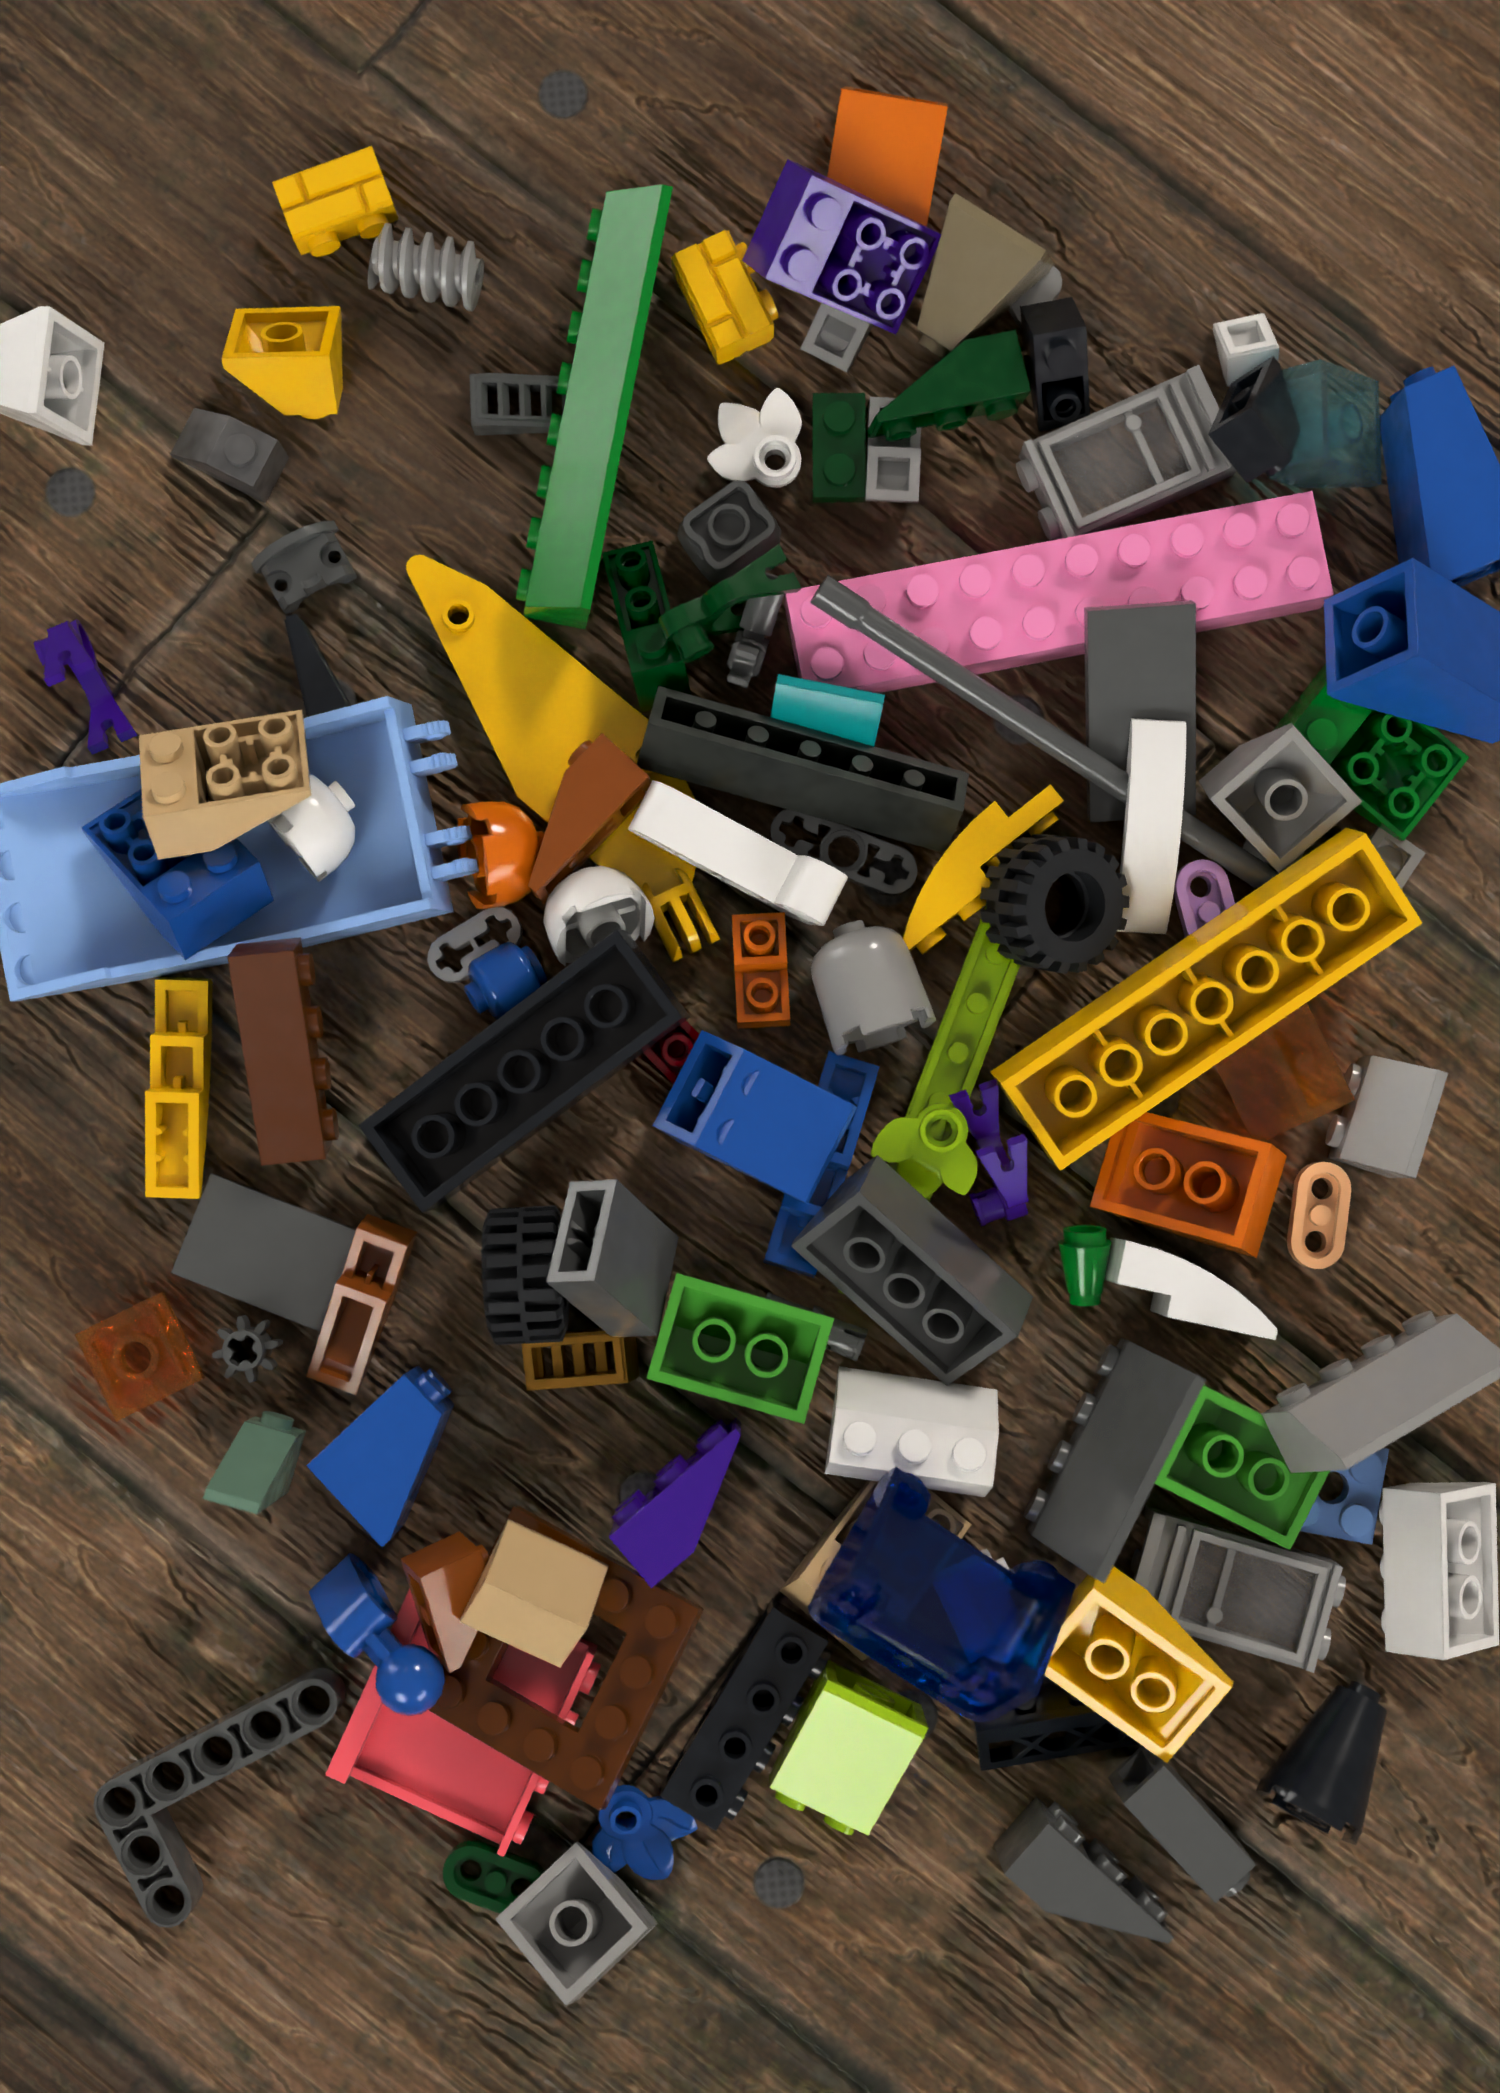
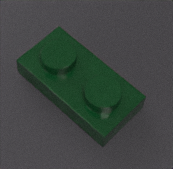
M813 393L812 503H865V393Z

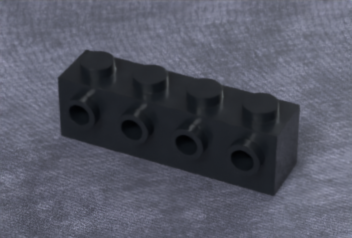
M772 1598L662 1782L660 1797L715 1831L724 1817L732 1821L747 1797L748 1791L742 1787L751 1771L754 1770L760 1774L775 1750L776 1744L770 1740L779 1724L782 1723L788 1727L797 1715L804 1700L798 1693L807 1677L810 1676L816 1680L825 1668L832 1651L825 1648L829 1642L827 1631Z

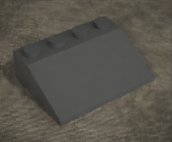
M1122 1337L1117 1347L1109 1344L1102 1354L1096 1368V1373L1102 1376L1093 1394L1085 1392L1079 1400L1072 1416V1421L1078 1424L1069 1442L1061 1440L1058 1443L1048 1464V1469L1053 1471V1474L1044 1491L1039 1488L1034 1491L1023 1515L1024 1518L1029 1520L1026 1529L1031 1536L1103 1583H1105L1206 1379Z

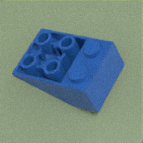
M141 789L81 827L83 833L154 927L184 960H187L274 901L259 860L237 838L214 851L158 860L143 819Z
M701 1030L652 1126L695 1151L809 1204L857 1107L737 1045Z

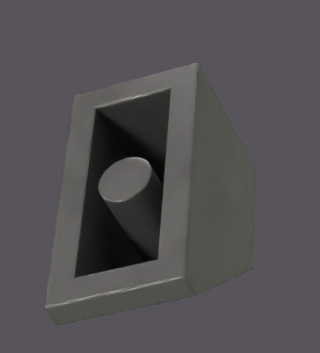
M197 408L193 409L170 453L173 458L263 503L267 502L289 459V456L277 439L231 416Z

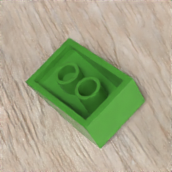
M1204 1384L1154 1484L1291 1550L1330 1471L1291 1473L1262 1413Z

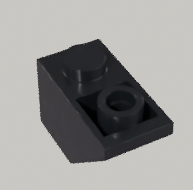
M1069 297L1020 306L1023 357L1038 430L1044 431L1060 428L1090 415L1086 324L1073 298Z

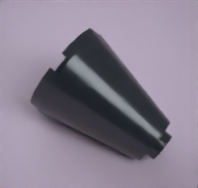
M1351 1681L1348 1688L1336 1685L1261 1778L1256 1788L1257 1793L1264 1796L1270 1794L1271 1790L1274 1791L1276 1795L1272 1804L1327 1834L1331 1826L1339 1831L1344 1829L1346 1831L1341 1840L1356 1845L1363 1830L1387 1710L1378 1704L1381 1695L1355 1681Z

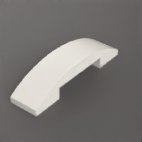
M1131 718L1126 767L1129 777L1120 873L1125 875L1128 884L1122 888V893L1125 896H1129V908H1123L1122 918L1127 919L1124 931L1117 930L1119 932L1166 934L1176 880L1182 826L1186 765L1185 721Z

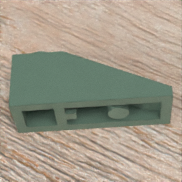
M263 1411L261 1418L254 1416L246 1420L207 1485L203 1499L254 1514L262 1512L289 1492L306 1430L292 1427L294 1423L293 1418L270 1411Z

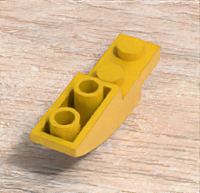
M1051 784L1009 817L998 803L994 801L974 818L951 843L926 880L907 919L902 938L910 951L917 947L921 954H924L947 935L942 926L958 914L963 921H966L984 907L987 903L986 900L980 899L981 888H989L991 881L985 876L986 874L981 868L985 865L988 867L990 865L999 866L1000 861L997 855L1004 848L1014 849L1012 846L1013 841L1021 838L1027 832L1031 836L1032 834H1042L1059 820L1054 811L1058 809L1064 800Z

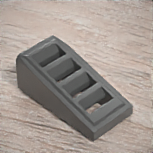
M473 373L469 375L471 425L475 435L548 433L553 413L552 391H557L559 376L506 373ZM531 392H541V416L531 415ZM509 393H519L520 415H510ZM488 394H497L498 414H488ZM562 395V406H563V409H564V404H565V399H566V396H565V395Z

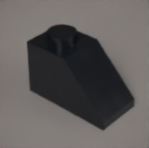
M1274 356L1231 383L1208 433L1209 437L1246 483L1263 473H1266L1267 476H1272L1286 467L1293 459L1292 451L1301 431L1281 366Z

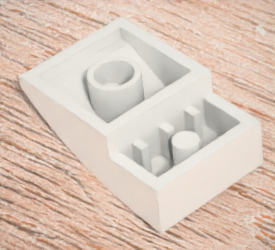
M1110 1238L1112 1245L1105 1280L1120 1285L1153 1291L1150 1311L1169 1318L1276 1340L1278 1329L1241 1293L1212 1273L1185 1259L1159 1249L1122 1239Z

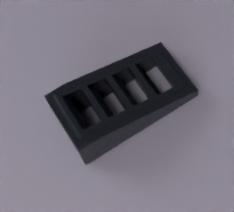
M297 614L286 616L284 621L307 717L351 706L309 628Z

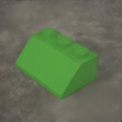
M676 1273L646 1379L804 1424L834 1318Z

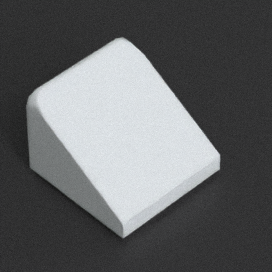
M1264 313L1213 324L1214 338L1223 377L1227 386L1230 387L1232 382L1274 356L1277 361L1279 360V345Z

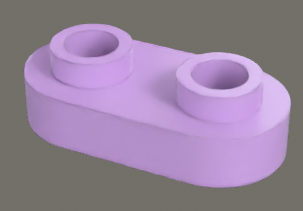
M1203 859L1195 860L1184 865L1177 872L1173 895L1186 938L1234 905L1235 902L1228 876L1217 863ZM1196 877L1202 878L1207 883L1208 890L1203 897H1197L1191 892L1190 884Z

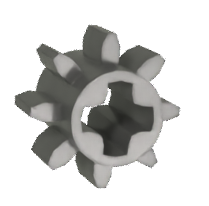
M247 1315L237 1317L238 1331L234 1332L225 1327L218 1329L217 1334L225 1341L222 1349L212 1353V1358H223L229 1366L225 1371L224 1376L226 1378L234 1376L239 1371H245L247 1381L252 1383L258 1380L259 1372L257 1366L261 1365L268 1370L277 1368V1362L270 1356L273 1348L282 1345L283 1340H271V1337L266 1332L271 1321L267 1319L260 1322L256 1327H250L249 1318ZM252 1337L255 1340L252 1350L258 1356L243 1360L240 1355L244 1348L238 1341Z

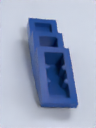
M828 1051L818 1087L855 1105L857 1109L809 1204L784 1193L763 1263L808 1277H815L817 1269L794 1250L791 1245L804 1227L845 1181L880 1066L845 1055H836L834 1052Z

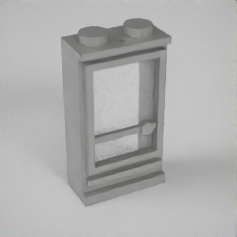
M1200 365L1194 366L1181 375L1039 438L1024 442L1019 454L1020 461L1016 463L1017 473L1027 492L1034 490L1042 509L1038 510V518L1049 540L1113 529L1235 474L1237 470L1208 435L1219 407Z
M1146 1505L1143 1516L1150 1522L1142 1550L1136 1549L1132 1557L1131 1570L1135 1574L1133 1580L1147 1589L1190 1636L1303 1668L1314 1673L1317 1660H1324L1330 1647L1331 1629L1327 1628L1331 1609L1332 1607L1338 1608L1344 1596L1346 1578L1341 1575L1343 1567L1327 1557L1295 1548L1288 1550L1268 1540Z

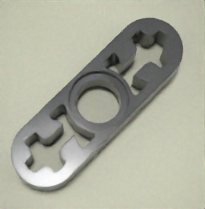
M788 809L778 813L771 824L770 837L772 842L796 855L810 856L808 854L813 849L814 844L798 840L794 847L786 845V835L779 831L781 825L791 826L794 819L804 822L803 832L816 838L818 827L829 830L821 842L819 858L815 859L847 875V881L882 895L893 897L904 894L912 887L917 877V863L909 851L848 826ZM837 838H849L858 846L859 857L851 866L840 867L830 860L828 847ZM868 846L879 850L873 858L877 862L889 864L893 857L902 861L901 870L908 873L907 879H897L893 886L887 885L883 882L885 873L873 867L869 868L868 878L857 874L865 864Z

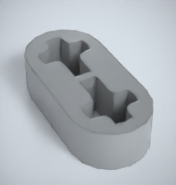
M504 907L483 910L438 937L431 944L427 957L430 970L436 977L448 983H460L469 979V963L500 945L495 939L488 941L482 946H479L476 941L489 933L490 926L488 922L493 918H496L500 923L510 921L512 928L506 932L509 939L508 942H513L519 947L523 937V928L520 920L512 911ZM469 944L472 945L474 950L463 956L460 960L463 968L459 972H455L450 967L440 968L439 962L445 958L442 949L450 945L458 951Z

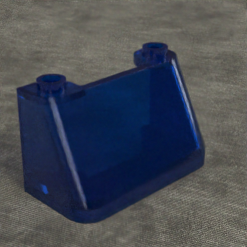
M895 1466L880 1479L819 1582L808 1606L809 1614L822 1627L957 1714L977 1722L994 1721L1038 1695L1076 1584L1059 1574L1054 1566L1040 1560L1024 1562L1010 1570L1003 1567L925 1516L924 1514L931 1503L929 1491L917 1476L904 1472Z

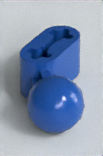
M349 1553L309 1590L310 1597L321 1622L331 1639L347 1655L357 1658L364 1651L378 1667L376 1690L384 1705L393 1712L406 1716L422 1714L432 1708L442 1695L445 1683L444 1669L438 1657L429 1649L416 1644L402 1645L390 1631L389 1627L397 1620V1616L380 1581L359 1557Z

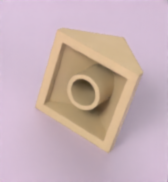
M508 1519L460 1618V1622L555 1666L561 1667L588 1628L608 1564Z

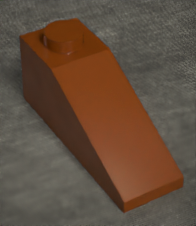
M603 733L593 743L590 740L583 742L568 760L570 767L564 772L528 884L535 897L543 904L546 903L547 898L556 885L569 874L574 873L641 804L651 784L649 775Z

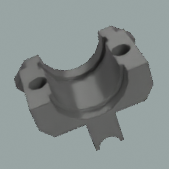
M334 520L313 523L286 534L266 547L251 563L256 574L263 573L282 611L286 615L299 609L301 602L314 592L336 583L347 584L358 578L335 536L339 529ZM334 555L341 556L338 563H331ZM282 583H287L286 590L279 592L278 586Z

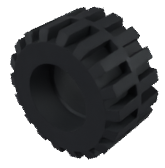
M1032 834V838L1022 837L1013 841L1014 849L1004 848L997 855L1000 861L999 866L990 865L985 875L991 879L990 887L981 888L980 899L986 900L987 909L980 910L982 922L990 923L991 927L986 932L989 941L1000 944L997 951L1003 957L1014 959L1013 963L1026 967L1067 974L1068 971L1075 973L1086 971L1087 964L1098 965L1105 959L1103 950L1113 951L1119 941L1115 934L1117 930L1124 931L1127 919L1122 918L1123 908H1129V896L1123 895L1122 888L1128 884L1124 874L1115 872L1119 865L1118 861L1113 855L1104 854L1105 848L1100 844L1087 842V839ZM1059 879L1064 892V905L1059 919L1050 928L1045 916V901L1052 884Z
M556 1205L490 1209L487 1214L482 1233V1286L487 1329L495 1345L562 1342L569 1323V1301L547 1283L562 1218Z

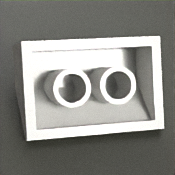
M839 1366L824 1474L985 1497L993 1487L999 1436L998 1390L956 1383L946 1386L942 1381Z
M1407 1483L1382 1488L1379 1518L1383 1525V1555L1380 1562V1572L1384 1579L1385 1607L1381 1616V1626L1385 1633V1652L1447 1660L1499 1645L1496 1483Z

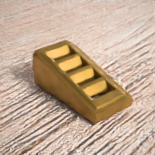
M593 1328L567 1331L562 1342L521 1344L527 1391L629 1383L639 1377L636 1336L611 1337L603 1329ZM609 1341L613 1342L615 1369H611ZM587 1343H594L597 1371L589 1370ZM565 1345H572L575 1372L572 1374H568ZM551 1346L554 1376H546L543 1347Z

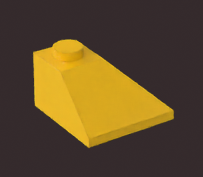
M340 306L235 309L221 358L223 369L284 416L301 415L306 419H320L329 414H338L343 390L342 319Z

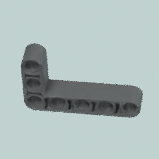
M328 1668L311 1670L120 1769L99 1788L95 1795L93 1806L96 1817L145 1915L152 1923L165 1928L179 1925L189 1916L203 1894L201 1875L167 1807L329 1722L340 1709L346 1695L344 1681L338 1673ZM313 1685L325 1689L330 1698V1706L324 1709H317L311 1706L306 1699V1687ZM270 1711L276 1714L281 1722V1732L271 1734L262 1730L258 1723V1712ZM220 1736L227 1739L233 1749L232 1757L224 1759L216 1756L210 1747V1737ZM169 1761L178 1764L183 1770L184 1782L177 1784L168 1781L163 1775L162 1763ZM115 1787H125L132 1792L136 1801L135 1808H124L118 1804L114 1796ZM140 1836L153 1838L159 1845L160 1856L151 1857L144 1854L139 1847L138 1838ZM173 1885L179 1888L184 1895V1904L173 1905L169 1903L163 1895V1886Z

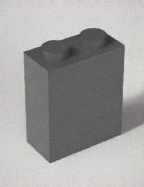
M617 1179L570 1182L547 1283L611 1337L658 1336L679 1237Z
M1141 1745L1108 1777L1123 1804L1214 1903H1217L1224 1895L1226 1897L1235 1895L1247 1884L1251 1876L1249 1871L1256 1864L1237 1837L1168 1762H1164Z

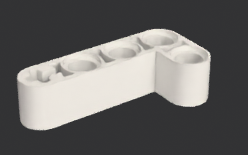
M652 780L628 827V830L644 840L780 912H785V915L810 925H825L848 879L847 875L836 868L810 856L796 855L682 792L655 780Z

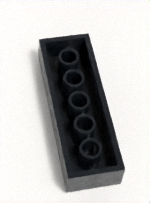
M616 929L358 1126L420 1211L424 1213L438 1208L688 1020L690 1015L630 934L625 930Z

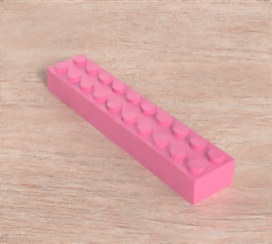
M1313 491L838 581L866 599L873 608L976 675L1085 654L1084 608L1192 600L1196 603L1197 633L1318 610L1324 605L1325 599L1334 595ZM820 585L801 588L796 593L785 594V610L799 678L873 693H883L936 682L858 630L846 627L811 604L810 601Z

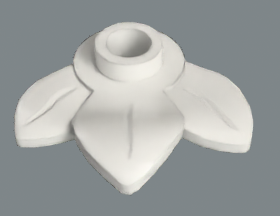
M775 388L765 400L760 412L741 404L721 403L718 412V429L725 444L713 450L707 457L709 464L716 473L732 482L756 479L762 485L772 488L783 487L791 483L797 477L801 468V453L795 442L799 436L802 421L793 400L783 390ZM770 455H780L785 460L784 466L778 470L768 468L765 461Z

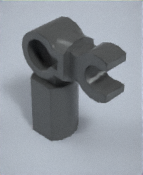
M765 572L769 579H776L778 577ZM785 594L747 599L739 625L745 630H738L727 662V667L730 669L727 682L747 688L751 677L759 676L770 639L764 637L765 635H772Z

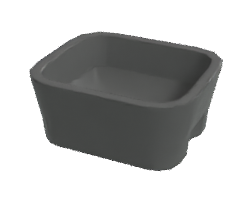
M736 480L690 511L679 524L677 537L701 574L709 582L719 583L724 579L732 577L780 543L781 529L776 519L750 485L745 481Z

